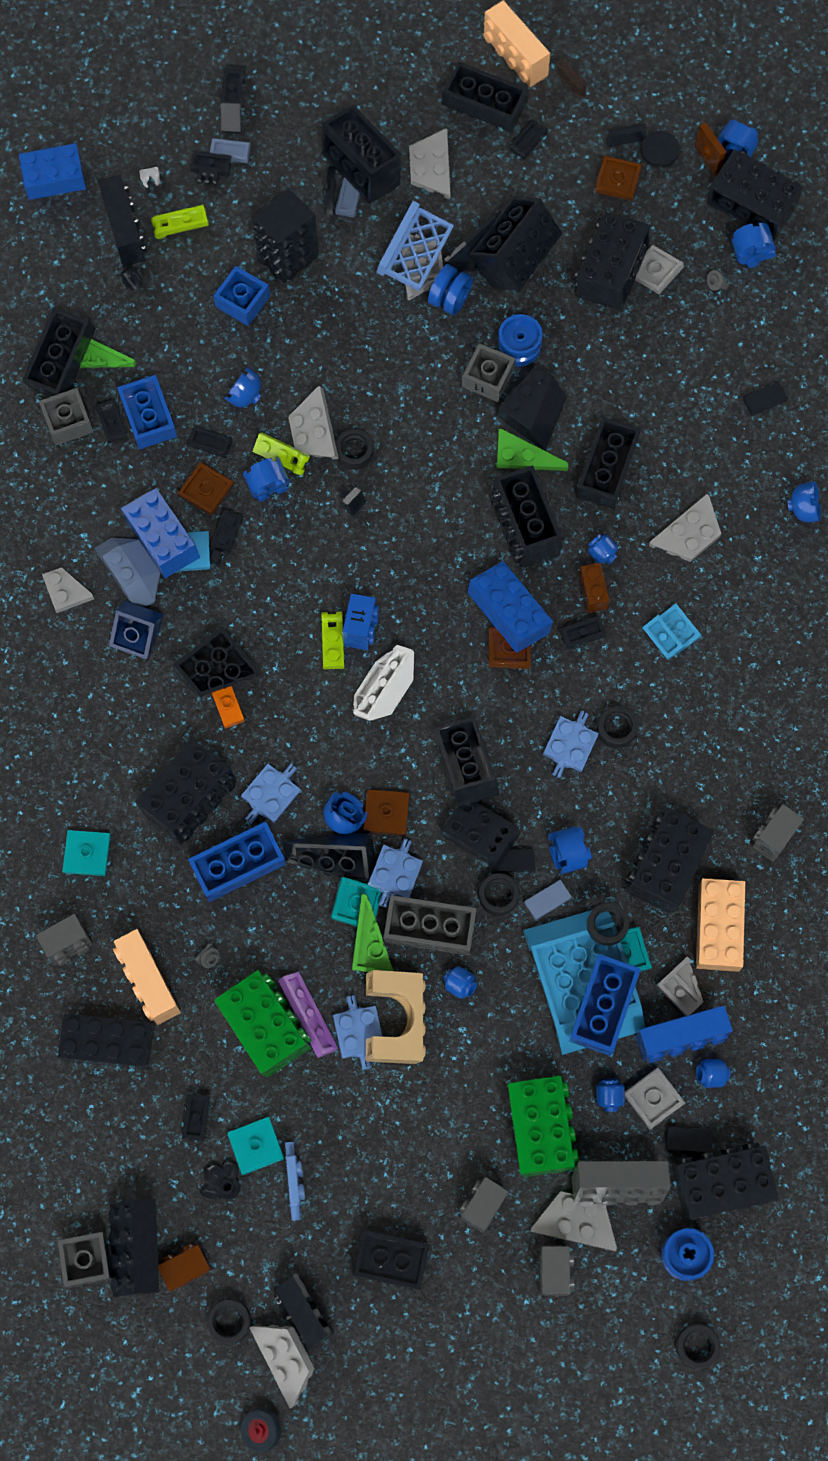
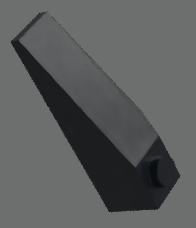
M338 834L289 840L283 843L285 860L288 863L309 870L314 868L323 871L324 875L327 876L332 874L368 884L372 875L374 859L372 834Z

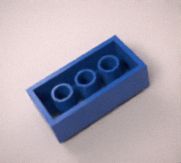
M157 488L121 508L127 523L164 578L200 558L196 545Z
M504 561L470 580L467 593L516 653L550 633L553 621Z
M266 822L188 859L208 902L286 865L285 859Z
M598 954L569 1042L612 1056L641 968Z
M725 1006L640 1029L635 1037L643 1062L649 1060L650 1063L661 1061L668 1054L671 1057L682 1055L689 1048L692 1051L703 1049L710 1042H712V1045L724 1043L733 1030Z

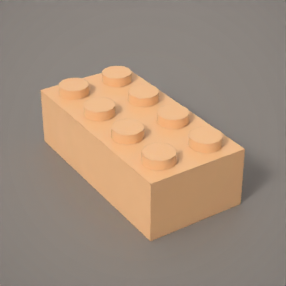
M501 1L487 10L484 21V38L495 47L499 56L504 57L508 66L518 73L520 80L524 83L526 82L529 87H532L547 77L550 52L504 1Z
M701 879L698 891L696 969L739 972L743 968L745 881Z
M136 929L115 940L116 948L113 951L120 963H125L126 966L122 969L131 984L135 983L136 986L132 987L140 1002L144 1001L145 1005L142 1008L150 1022L154 1020L159 1025L180 1014L181 1012L139 931Z

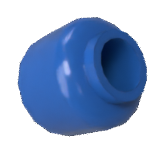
M599 534L588 544V553L597 563L603 564L606 562L609 565L618 557L615 554L618 551V546L608 535L602 536Z
M460 966L455 967L453 970H448L444 976L446 991L460 999L470 997L477 988L475 975Z
M704 1059L696 1068L697 1081L704 1088L723 1087L726 1085L727 1080L730 1079V1068L726 1066L722 1059Z
M616 1078L601 1079V1083L596 1086L597 1105L604 1107L606 1112L618 1111V1107L625 1104L624 1084L620 1083L619 1079Z

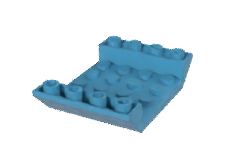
M591 911L523 930L529 951L532 952L557 1031L556 1037L562 1055L586 1048L569 1042L598 954L627 963L621 942L613 946H603L596 943L590 937L587 931V920ZM603 912L599 914L595 921L597 931L606 937L616 935L618 932L610 913ZM634 988L618 1039L636 1034L640 1029L646 1028L636 988Z

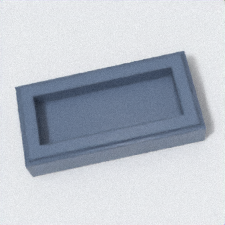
M212 138L210 153L231 155L234 162L248 163L251 144L248 142Z
M343 178L335 214L354 218L360 193L345 178Z
M559 880L524 901V904L536 921L568 902L572 897L562 881Z

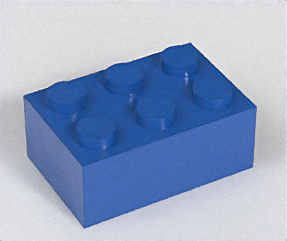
M77 144L19 154L24 186L29 200L86 189Z
M156 375L117 387L139 450L177 437Z

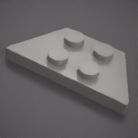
M444 129L409 146L410 176L412 185L419 188L423 187L432 193L436 191L443 194L444 198L450 199L447 129Z
M418 234L415 236L409 235L411 242L421 240ZM436 241L426 243L429 251L438 248ZM423 244L413 246L416 255L425 253ZM410 247L401 250L403 258L412 256ZM441 252L420 291L406 285L407 300L415 298L432 287L437 275L443 268ZM427 256L418 259L420 267L429 265ZM414 260L405 262L408 271L417 268ZM419 272L409 275L412 281L419 284L421 281Z
M319 386L288 416L294 446L296 449L314 457L338 459L324 390Z
M706 494L651 540L649 546L666 550L668 554L680 556L681 559L691 562L720 538L721 531L709 495Z
M560 1191L531 1228V1232L615 1252L617 1249L606 1206L602 1203L582 1206L580 1203L573 1202V1194Z
M261 1324L251 1326L250 1330L289 1408L296 1406L299 1403L298 1397L305 1390L307 1380L311 1377L314 1367L294 1327H279L278 1325L267 1327L261 1326Z

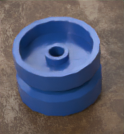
M446 264L440 270L431 287L428 303L437 308L443 306L445 312L455 316L469 295L473 284V277L465 272L458 274L457 268Z
M518 314L505 319L500 326L498 351L516 358L515 366H527L533 363L540 355L543 334L537 320L528 315Z
M685 1228L674 1232L665 1240L661 1249V1260L665 1270L672 1277L678 1280L691 1281L704 1276L710 1270L714 1261V1249L711 1241L704 1233L696 1229ZM685 1251L690 1253V1258L685 1259L683 1257Z

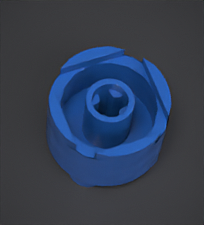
M730 120L723 127L717 138L726 150L723 164L726 163L734 149L747 153L751 158L758 145V132L756 129L739 123L736 120Z
M759 223V226L753 227V224L745 225L736 230L733 234L734 238H731L737 261L740 264L747 265L748 268L756 267L759 265V262L773 258L776 255L771 231L766 223Z
M272 458L260 461L250 467L251 471L248 474L246 471L243 473L252 497L257 498L259 502L267 500L272 493L277 492V494H281L288 490L287 485L290 483V480L280 458H276L277 461H272Z
M573 826L548 834V841L552 840L553 846L549 847L551 858L556 869H561V875L586 868L588 860L592 858L589 847H585L583 841L584 832L581 827L576 828Z

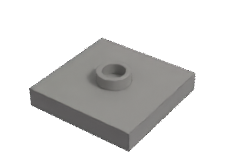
M652 245L645 255L635 280L660 294L684 268V263Z
M659 1067L625 1091V1098L649 1130L685 1104Z

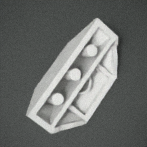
M397 645L392 651L386 653L375 662L354 695V715L371 721L393 713L413 681V650Z

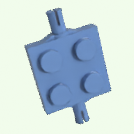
M580 711L577 721H570L560 716L543 755L557 763L552 773L553 776H556L558 772L557 778H561L565 767L573 768L579 772L583 770L599 734L584 725L589 716L588 713H585L582 719L584 711Z
M290 763L283 773L277 771L269 764L265 766L241 795V798L248 802L252 808V811L245 817L246 821L252 824L258 815L268 818L273 823L277 821L301 792V789L290 780L292 774L297 770L295 766L293 767Z
M403 839L400 850L383 845L368 882L369 886L383 893L379 905H383L384 908H387L391 895L410 897L423 863L422 860L408 854L412 842L408 841L407 843V839Z
M355 995L348 996L346 999L349 1010L332 1016L342 1059L360 1057L362 1070H366V1066L367 1069H370V1062L366 1061V1039L372 1036L383 1037L376 1006L358 1008Z
M294 1142L285 1143V1159L287 1161L291 1203L289 1207H291V1221L301 1220V1200L305 1199V1189L299 1180V1177H303V1166L301 1161H298L296 1158Z

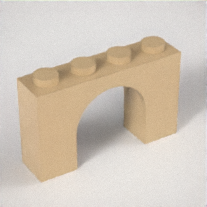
M373 970L366 974V996L391 997L402 1004L407 1014L406 1028L399 1037L372 1036L366 1039L367 1062L416 1064L423 1061L426 1053L425 1045H423V1036L426 1030L423 1023V1014L425 1013V1002L423 1001L425 980H423V973Z

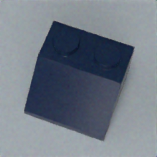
M125 601L116 610L109 646L147 660L159 635L163 614Z

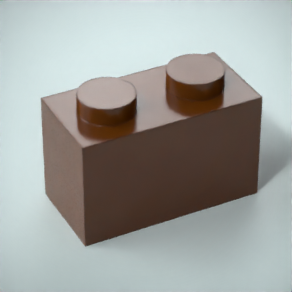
M601 563L580 566L579 579L587 613L608 610L610 600Z
M193 1243L182 1248V1253L176 1257L171 1254L161 1260L162 1264L158 1266V1269L170 1292L212 1271L200 1245L194 1246Z

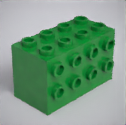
M257 970L214 999L259 1072L266 1077H270L312 1047L309 1042L312 1040L302 1027H298L297 1024L300 1021L295 1013L290 1009L287 1010L285 1007L288 1003L284 996L274 990L276 984L270 975L268 976L267 973L263 974Z
M561 1076L508 1083L520 1174L522 1177L575 1170L579 1156L577 1149H573L572 1142H576L574 1127L569 1125V1120L573 1119L570 1103L566 1104V1097H570L567 1081H563Z

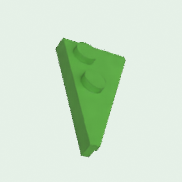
M91 339L80 368L135 367L136 361Z
M499 429L497 468L523 469L533 465L536 470L568 471L567 462L503 429Z
M361 894L352 970L365 972L373 970L394 971L368 896Z

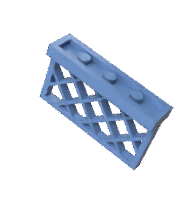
M413 201L379 263L377 273L382 276L386 274L420 291L454 225L419 208L420 204ZM419 216L427 218L429 224L420 226L418 222ZM442 226L447 231L445 234L437 235L435 227ZM431 228L434 237L424 239L422 230ZM418 232L421 240L411 242L410 233ZM436 241L438 248L429 251L426 243ZM423 244L425 253L416 255L413 246ZM410 247L412 256L403 258L401 250ZM427 256L429 265L420 267L418 259ZM414 260L417 268L408 271L405 262ZM401 263L404 272L396 273L391 269L393 265ZM419 272L421 277L419 284L412 281L409 275Z

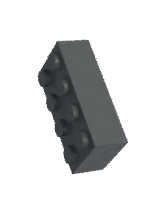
M391 895L384 943L470 956L477 908Z
M578 1161L572 1175L573 1202L580 1203L582 1206H589L593 1203H602L605 1206L615 1205L616 1203H625L628 1206L637 1205L638 1203H647V1205L651 1206L659 1205L663 1202L671 1188L668 1161Z

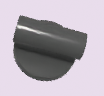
M718 269L709 272L707 275V285L711 290H724L729 286Z
M208 943L194 960L204 968H211L218 962L220 954L216 948Z

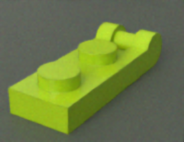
M204 205L154 216L151 219L152 226L155 227L154 234L157 239H162L170 234L209 226Z
M263 432L259 433L252 451L267 459L272 458V461H277L276 458H280L285 468L292 470V472L298 475H303L305 471L304 465L310 458V455ZM294 457L298 459L297 464L293 462Z
M322 612L323 669H344L342 612H336V614ZM328 622H336L337 627H328Z

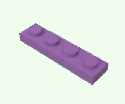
M296 972L278 980L303 1030L306 1031L312 1040L310 1044L317 1057L319 1058L336 1051L338 1047L300 973Z

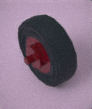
M264 1408L253 1410L242 1421L241 1436L245 1445L252 1451L259 1453L269 1451L278 1444L281 1438V1423L277 1415L271 1410Z

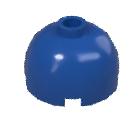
M248 366L245 369L248 373L246 375L242 373L230 389L229 394L231 396L226 395L224 398L230 404L240 408L247 407L251 403L256 404L262 396L259 393L262 387L261 380Z
M816 481L798 485L792 492V498L788 499L789 511H793L795 517L805 523L821 520V504H819L818 500L820 495Z
M335 792L324 806V820L330 829L339 834L354 833L366 821L367 812H363V804L355 796L347 792L342 794Z

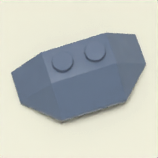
M110 538L95 547L96 552L130 603L144 608L155 603L161 573L139 540Z

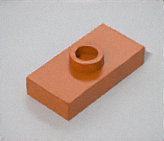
M232 686L212 693L225 729L245 722Z

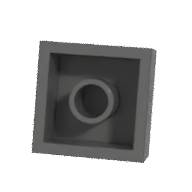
M479 343L462 376V387L499 402L515 370L516 358Z
M77 388L39 401L55 446L94 433Z
M782 804L779 810L775 807L765 821L767 826L763 824L752 839L755 841L752 848L774 862L799 828L804 818L784 804Z
M75 914L36 935L47 958L55 966L57 964L59 966L66 964L71 960L70 957L77 953L81 955L90 949L89 946L93 945L85 928Z
M486 1177L483 1181H477L471 1192L474 1194L471 1201L466 1199L460 1209L462 1214L461 1220L483 1234L508 1194L507 1190Z
M99 1232L58 1240L64 1287L70 1288L112 1279L106 1233Z
M542 1246L540 1248V1295L568 1296L570 1291L574 1290V1276H570V1267L574 1266V1252H570V1247Z

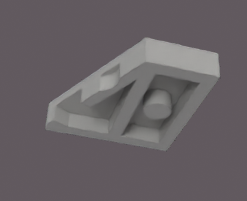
M62 567L42 574L56 613L94 600L92 593Z
M688 957L657 984V987L685 1016L691 1015L703 1003V998L698 989V983Z

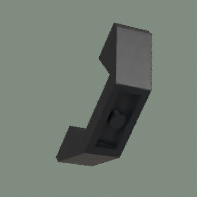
M227 64L224 69L221 97L222 133L241 134V101L243 84H245L246 65Z

